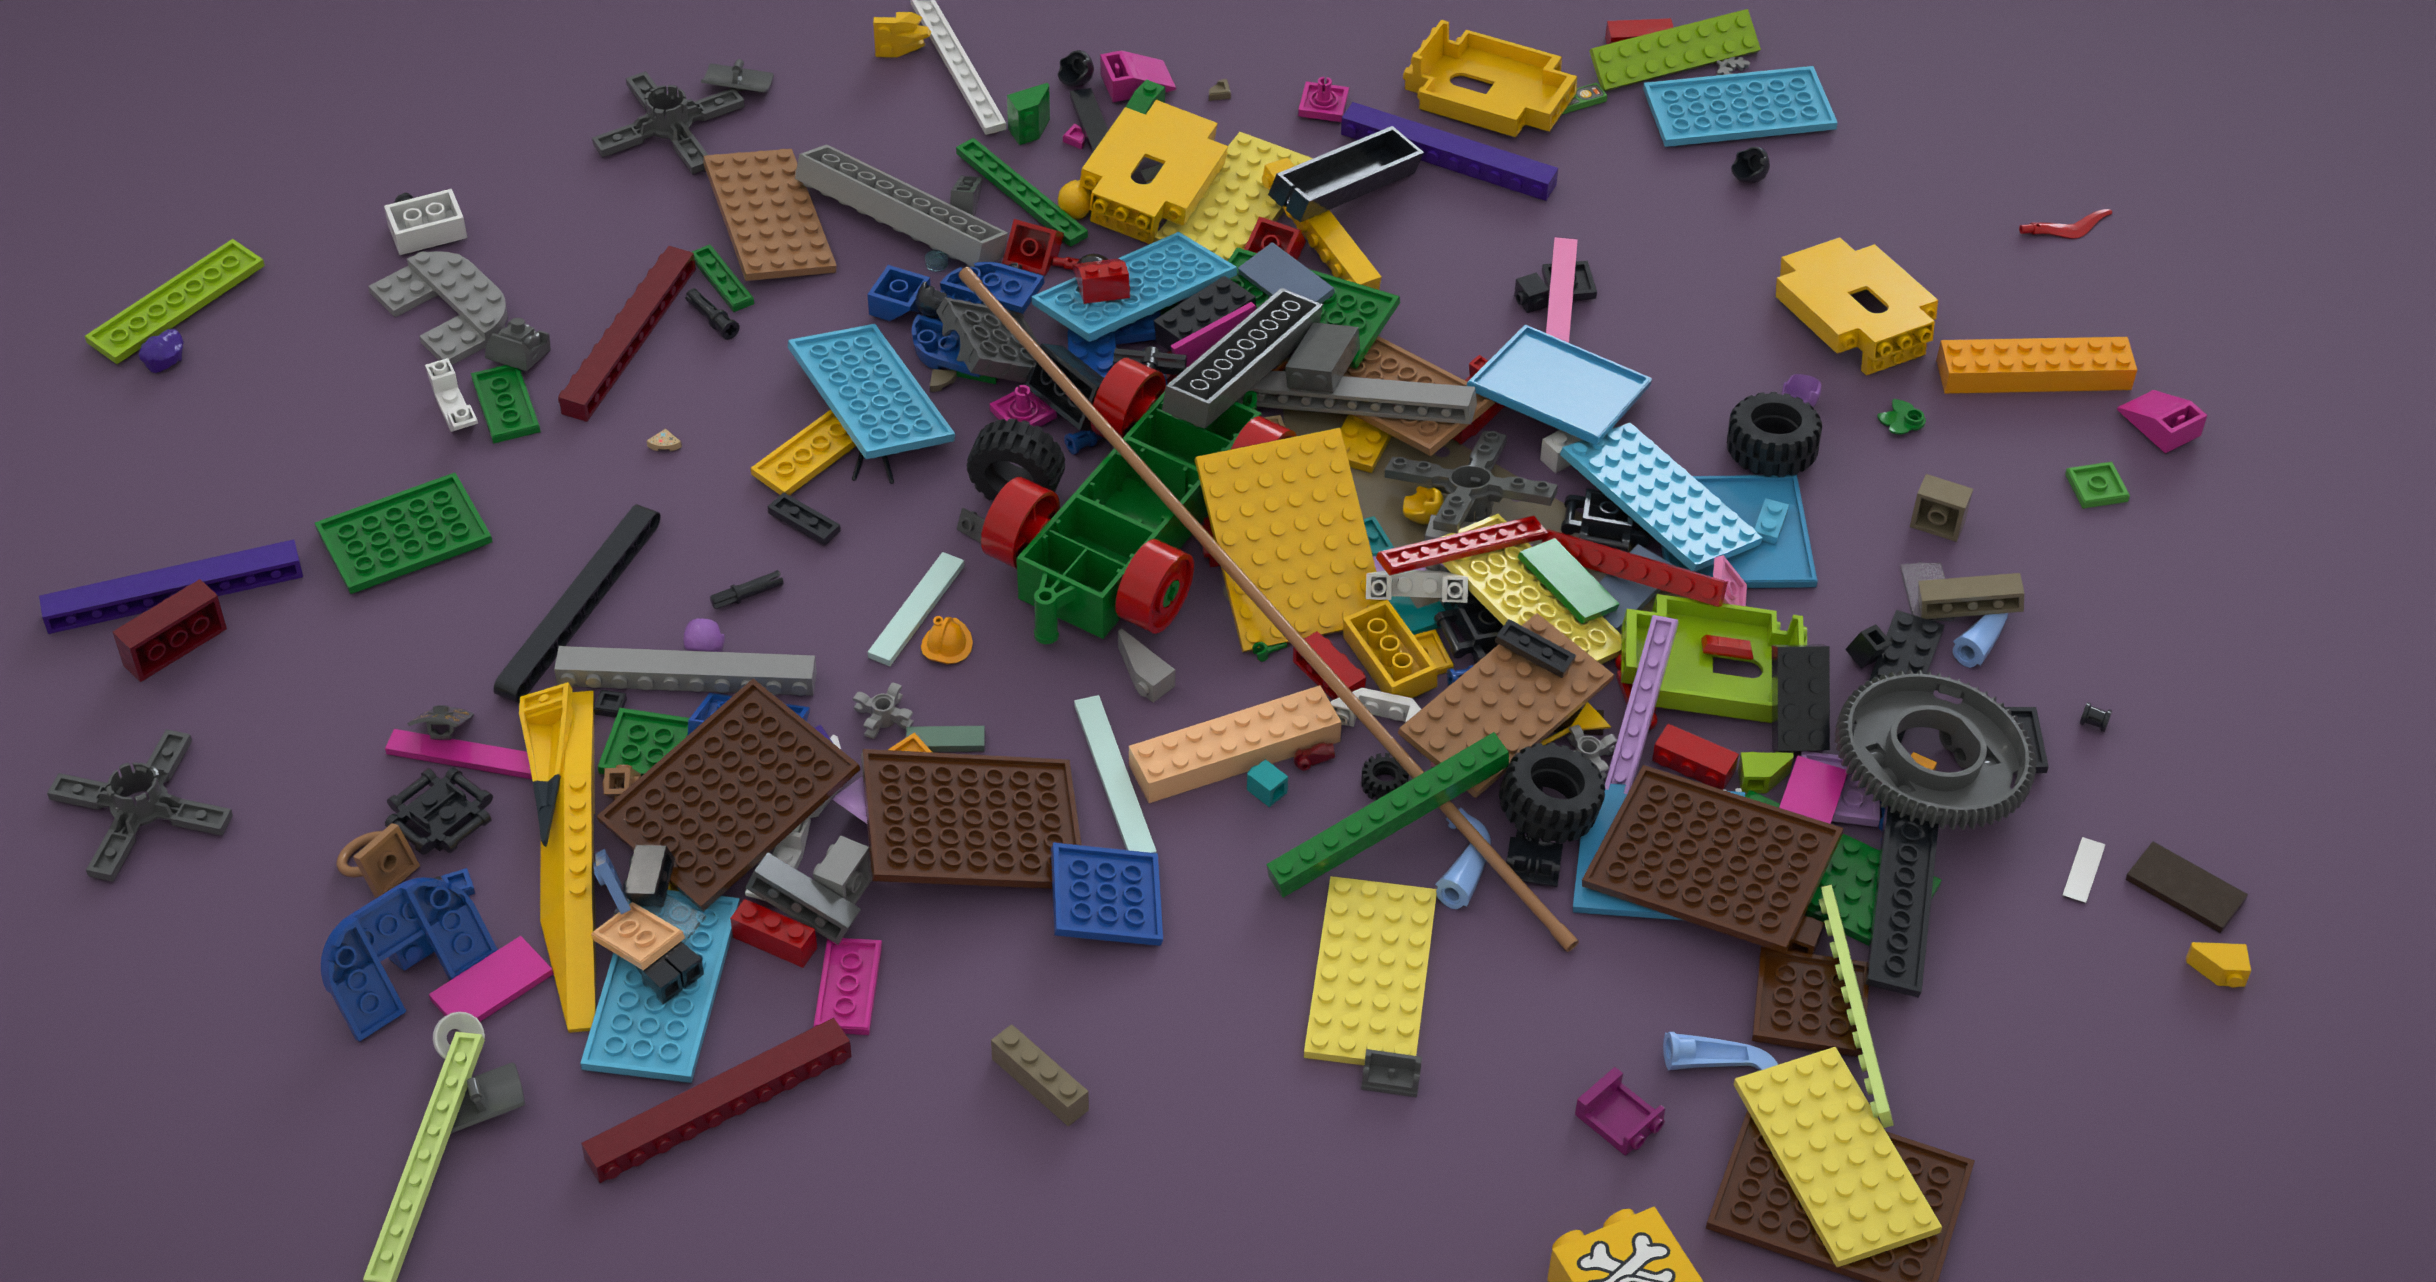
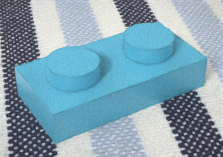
M1765 498L1754 528L1763 537L1762 541L1776 545L1789 504Z

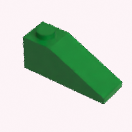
M1146 79L1133 93L1126 108L1146 115L1156 100L1165 103V87Z

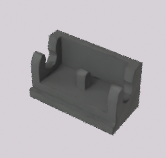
M1366 1049L1361 1090L1417 1097L1422 1057Z

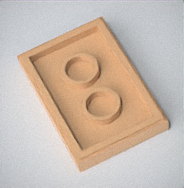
M632 902L629 904L630 911L622 915L618 912L593 931L591 935L595 942L638 968L645 970L684 940L685 936L682 930Z

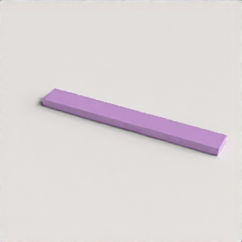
M1657 615L1652 616L1606 778L1605 788L1607 790L1610 784H1626L1624 794H1628L1635 781L1679 624L1678 619Z

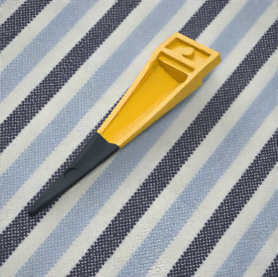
M569 682L520 697L519 717L532 775L540 837L545 847L548 844L573 715V708L571 706L573 689Z

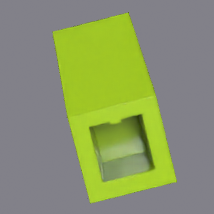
M1741 752L1738 775L1742 792L1748 793L1749 790H1752L1756 793H1768L1790 774L1794 758L1793 753Z

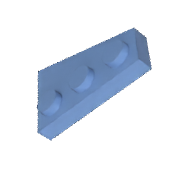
M603 849L595 853L596 861L593 862V868L601 886L606 884L621 915L630 911L631 908L626 900L622 884L606 850Z

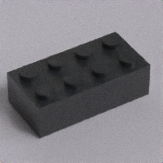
M1223 276L1155 319L1156 342L1172 353V344L1242 306L1252 302L1257 309L1256 296L1226 276Z
M1041 343L1040 348L1093 405L1104 377L1064 346ZM1034 360L1025 385L1030 388L1032 393L1076 428L1082 431L1093 432L1091 421L1037 361Z
M1824 644L1772 645V749L1776 751L1830 750V646Z

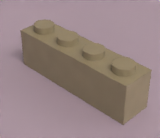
M2020 573L1918 581L1921 617L1925 619L2024 612L2025 593Z
M1011 1024L991 1040L992 1060L1068 1127L1089 1111L1088 1090L1015 1026Z

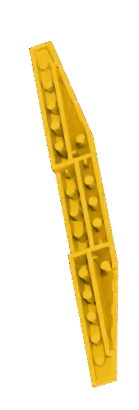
M594 691L572 692L571 706L573 708V715L548 844L545 847L541 842L540 922L568 1033L590 1031L596 1013V942L591 935L596 930L593 868L595 814Z

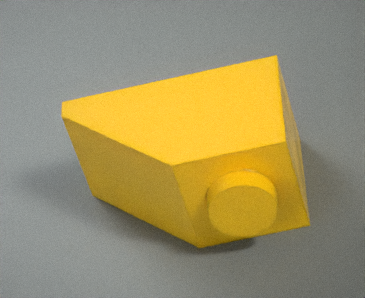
M2191 942L2186 956V963L2217 986L2233 988L2246 986L2251 973L2246 944Z

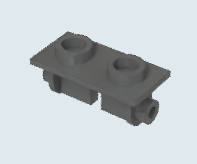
M963 507L957 530L981 543L985 519L978 516L975 511H969Z

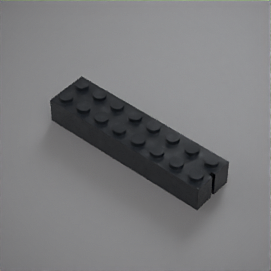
M1391 126L1277 173L1268 195L1281 207H1287L1286 211L1294 219L1303 222L1414 174L1424 152L1396 128Z

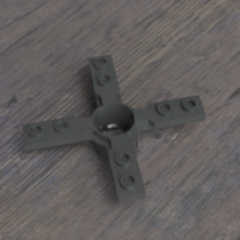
M645 71L626 78V84L642 107L647 110V113L644 116L638 117L632 124L592 137V141L599 154L605 157L644 143L646 138L652 136L670 139L673 143V149L689 171L695 174L705 170L703 158L708 154L689 130L692 122L697 120L706 121L745 107L744 99L735 88H731L694 102L692 99L687 100L685 92L675 85H668L667 94L666 85L657 87Z
M1483 431L1470 454L1468 465L1451 470L1427 461L1392 457L1385 468V478L1430 485L1439 489L1441 493L1448 494L1433 520V529L1458 533L1463 522H1474V512L1476 522L1488 518L1492 514L1493 502H1500L1502 498L1551 506L1557 494L1558 486L1546 481H1533L1522 477L1499 478L1493 476L1491 471L1507 443V435L1496 431Z
M166 729L146 764L133 762L135 771L132 772L129 762L119 766L122 776H119L116 769L110 775L107 783L58 773L47 792L49 800L97 810L109 807L111 814L115 818L86 869L89 877L113 882L136 842L135 834L139 827L150 824L158 818L170 820L173 826L220 836L223 835L233 817L231 809L181 799L168 794L167 789L163 786L165 782L171 780L192 742L190 734ZM147 791L149 800H147V796L144 792L139 796H135L137 805H134L132 797H128L133 793Z

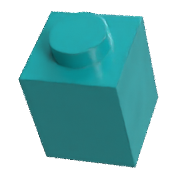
M1265 759L1248 771L1247 791L1265 805L1271 807L1287 794L1288 776Z

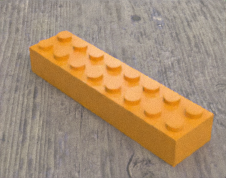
M2128 337L1941 340L1936 359L1944 394L2132 390L2137 373Z

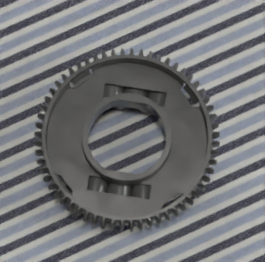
M1901 670L1897 673V676L1890 672L1888 677L1885 674H1882L1879 679L1874 677L1872 681H1866L1864 685H1860L1848 697L1839 713L1835 726L1836 750L1840 751L1838 758L1843 759L1841 765L1847 767L1846 774H1853L1851 780L1859 781L1857 787H1865L1866 791L1864 794L1874 795L1872 801L1880 800L1882 808H1886V806L1891 807V813L1898 811L1901 818L1905 814L1910 815L1911 822L1915 818L1920 819V825H1923L1925 821H1929L1931 827H1934L1936 823L1940 825L1941 829H1944L1945 825H1949L1952 830L1955 829L1956 825H1959L1962 830H1965L1967 824L1971 829H1974L1976 824L1982 828L1986 822L1993 825L1994 820L2000 822L2002 817L2008 818L2010 812L2014 813L2016 808H2020L2022 802L2028 796L2035 778L2037 764L2035 761L2036 754L2034 753L2035 747L2031 745L2032 739L2027 737L2028 731L2023 730V723H2017L2018 717L2011 716V709L2005 710L2004 703L1998 704L1996 696L1990 698L1988 691L1983 693L1979 691V686L1973 688L1969 682L1964 684L1960 682V678L1957 681L1950 678V675L1946 678L1941 677V674L1938 673L1936 676L1932 675L1931 671L1927 672V674H1922L1921 670L1917 674H1913L1911 670L1904 674ZM1936 690L1938 693L1963 700L1960 704H1954L1936 698L1933 693ZM1853 724H1856L1853 736L1852 727ZM1915 727H1928L1940 730L1939 738L1943 747L1954 753L1956 762L1965 770L1959 772H1940L1916 763L1898 741L1897 735L1904 730ZM2013 774H2016L2017 778L2014 784L2016 786L2013 789H2011L2010 785L2013 779Z

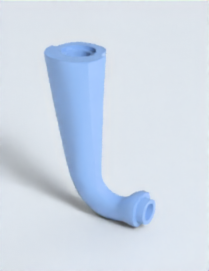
M2008 613L1984 615L1966 632L1953 641L1955 643L1953 655L1957 661L1969 668L1977 664L1981 666L1997 641Z
M1460 808L1459 811L1491 845V838L1486 827L1479 820ZM1446 818V820L1449 822L1448 826L1452 829H1455L1456 826L1448 818ZM1471 843L1435 884L1438 886L1436 890L1438 899L1451 909H1459L1463 905L1467 907L1486 864L1484 857Z
M1675 1032L1665 1033L1663 1053L1668 1070L1697 1067L1752 1066L1760 1071L1778 1065L1769 1053L1751 1045L1721 1039L1676 1034Z

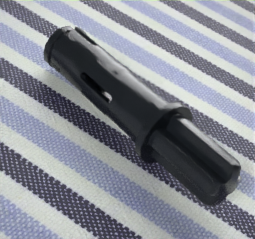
M776 570L735 586L733 584L729 589L711 595V604L714 609H719L735 602L739 604L745 598L777 586H782L784 584L783 578H778L781 573Z

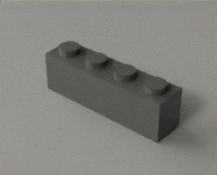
M769 852L754 870L745 889L801 923L814 928L816 932L837 945L840 944L861 910V908Z

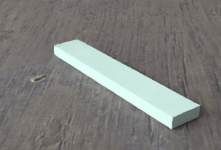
M944 552L941 553L868 650V658L887 666L892 665L964 568V560Z

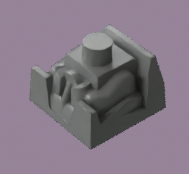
M513 318L508 322L507 327L499 331L498 335L494 333L491 335L486 344L485 358L527 371L551 350L549 333L541 330L536 332L534 327L525 324L524 319Z

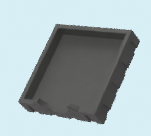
M945 297L936 312L943 323V336H948L952 331H957L959 334L960 351L957 361L965 362L970 373L1026 383L1035 359L992 311L983 304H974L968 301ZM1006 309L1040 346L1030 326L1025 321L1023 314Z

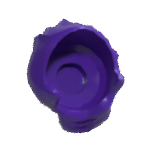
M167 329L158 336L149 337L141 345L139 357L150 372H161L175 365L177 361H182L184 341L181 334L175 329Z

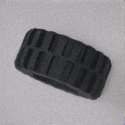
M1761 392L1757 393L1756 396L1750 395L1735 405V408L1730 413L1726 442L1727 449L1736 463L1739 462V465L1745 470L1750 469L1751 473L1757 475L1761 473L1765 477L1774 475L1778 476V478L1785 477L1788 474L1793 476L1798 474L1799 471L1803 472L1815 462L1819 451L1822 421L1817 411L1808 402L1804 403L1803 399L1799 397H1791V394L1784 393L1782 395L1777 394V392L1765 394Z
M1000 419L995 421V423L987 424L979 432L967 459V472L971 482L975 483L976 490L979 493L982 492L989 501H994L1001 489L1016 477H1023L1056 492L1065 470L1063 451H1061L1058 442L1053 441L1052 435L1042 431L1043 428L1037 425L1036 427L1032 426L1030 422L1024 420L1019 422L1017 419H1008V421ZM1010 462L1015 463V464H1018V465L1021 466V467L1015 466V465L1011 464Z
M1538 743L1532 745L1531 748L1528 746L1521 749L1519 753L1512 757L1499 790V799L1503 812H1506V818L1510 823L1514 822L1515 828L1520 832L1525 831L1528 833V837L1533 839L1535 837L1540 838L1542 842L1549 843L1550 841H1555L1556 843H1565L1566 840L1571 842L1579 839V837L1586 835L1590 828L1593 827L1603 804L1606 788L1598 768H1594V763L1589 758L1585 759L1581 752L1577 750L1574 752L1565 745L1560 747L1556 746L1555 743H1547L1546 745ZM1537 787L1554 789L1563 794L1567 799L1548 796Z

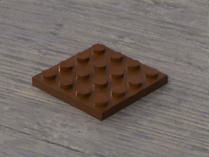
M1761 946L1752 1041L1815 1051L1836 1047L1842 1055L1855 1057L1862 1055V1048H1856L1852 1032L1857 1031L1856 1025H1850L1847 1009H1851L1850 1002L1845 1003L1841 987L1846 986L1844 980L1839 981L1835 967L1836 964H1840L1839 958L1789 950L1785 954ZM1852 960L1867 1018L1869 985H1865L1867 962Z

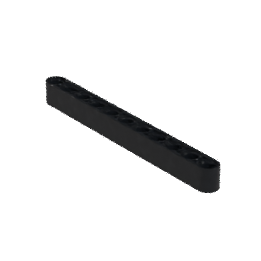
M638 504L630 509L497 677L493 688L494 694L520 703V697L527 695L556 659L559 646L567 645L656 531L661 519L659 512Z

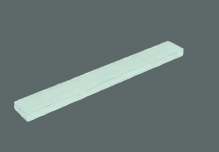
M1100 696L1074 700L1075 710L1126 850L1157 853Z

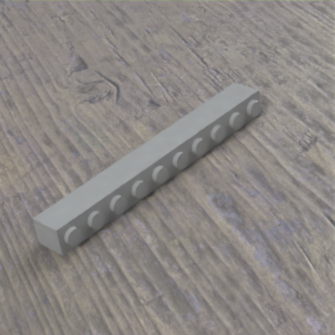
M1270 371L1249 390L1257 394V407L1471 424L1477 407L1475 387L1343 376L1332 393L1288 388L1286 372ZM1244 395L1237 400L1238 403L1243 404Z
M559 646L554 668L557 685L569 682L571 687L737 693L754 678L773 695L814 696L817 675L815 655Z

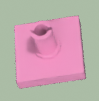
M1724 555L1715 557L1713 577L1728 581L1723 603L1746 606L1747 584Z

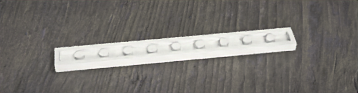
M910 0V4L916 14L923 17L921 20L922 25L929 27L931 31L930 39L985 135L1006 130V122L937 2L935 0Z

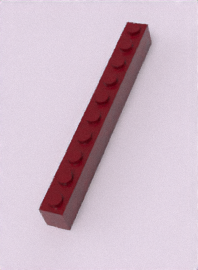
M668 246L664 253L659 255L653 268L649 269L643 282L638 284L632 297L627 299L624 308L620 313H617L614 322L604 331L601 340L594 345L592 352L587 359L583 360L577 373L572 375L569 384L559 393L558 403L560 404L562 415L588 422L695 272L693 252Z
M832 1018L582 1142L584 1159L599 1183L608 1179H614L620 1173L634 1166L642 1165L646 1160L669 1151L681 1142L691 1140L697 1134L709 1128H715L723 1121L735 1115H741L749 1108L761 1102H767L773 1096L785 1090L793 1089L799 1083L811 1077H817L823 1071L844 1063L852 1057L850 1040L837 1021Z

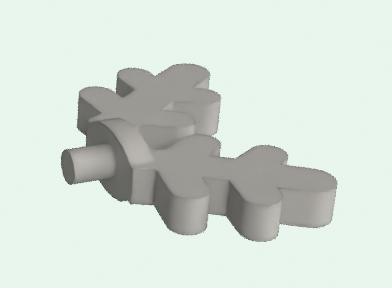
M1731 57L1723 62L1718 60L1716 64L1719 65L1716 76L1733 74L1732 71H1735V68L1743 71L1744 68H1749L1750 62L1743 60V57H1739L1738 60H1735V57Z

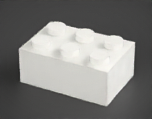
M452 189L384 206L388 227L399 255L467 238L464 217Z

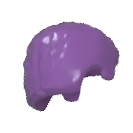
M1794 374L1787 382H1784L1782 395L1784 393L1791 394V397H1799L1803 399L1804 403L1808 402L1814 407L1821 394V381L1812 376Z
M703 618L693 619L685 628L684 647L686 651L722 652L725 636L720 633L719 626L715 621Z

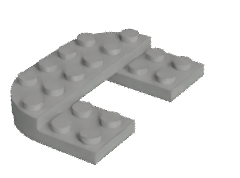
M442 251L419 252L407 258L408 266L368 286L370 294L394 317L438 295L447 302L459 315L419 337L420 342L439 361L448 358L451 365L484 349L493 333L498 335L499 331L505 327L506 320H508L506 302L501 290L472 262L460 254Z

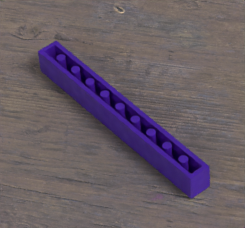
M1352 102L1342 116L1341 135L1359 140L1393 126L1424 152L1421 161L1547 201L1557 185V167Z
M293 539L39 596L47 633L52 634L141 614L199 579L218 596L303 578L295 540Z

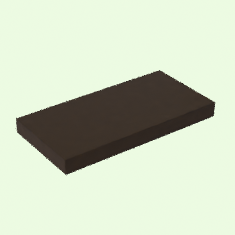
M2154 841L2127 873L2125 879L2219 933L2224 930L2248 896L2247 893Z

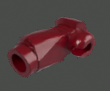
M1321 742L1308 749H1297L1294 755L1295 766L1302 771H1306L1311 768V765L1335 759L1333 743Z

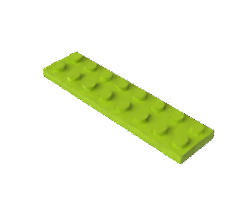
M1745 9L1590 49L1589 52L1600 87L1603 91H1608L1717 63L1718 60L1724 61L1731 57L1737 58L1756 53L1761 48L1749 11Z
M231 239L85 335L86 343L118 364L140 350L141 345L149 337L158 336L165 330L173 328L265 266L264 261L236 240Z

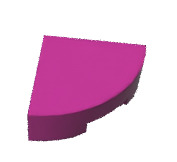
M1074 123L1063 135V142L1082 150L1085 145V136L1082 128Z

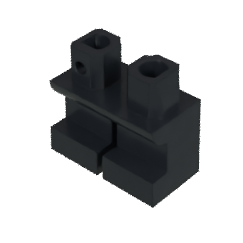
M682 942L674 946L645 970L636 966V969L642 975L643 985L649 986L656 993L657 999L662 1004H665L683 990L682 986L686 988L704 975L702 958Z

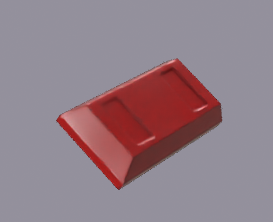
M1705 635L1701 638L1704 654L1753 660L1754 658L1752 645L1749 640Z

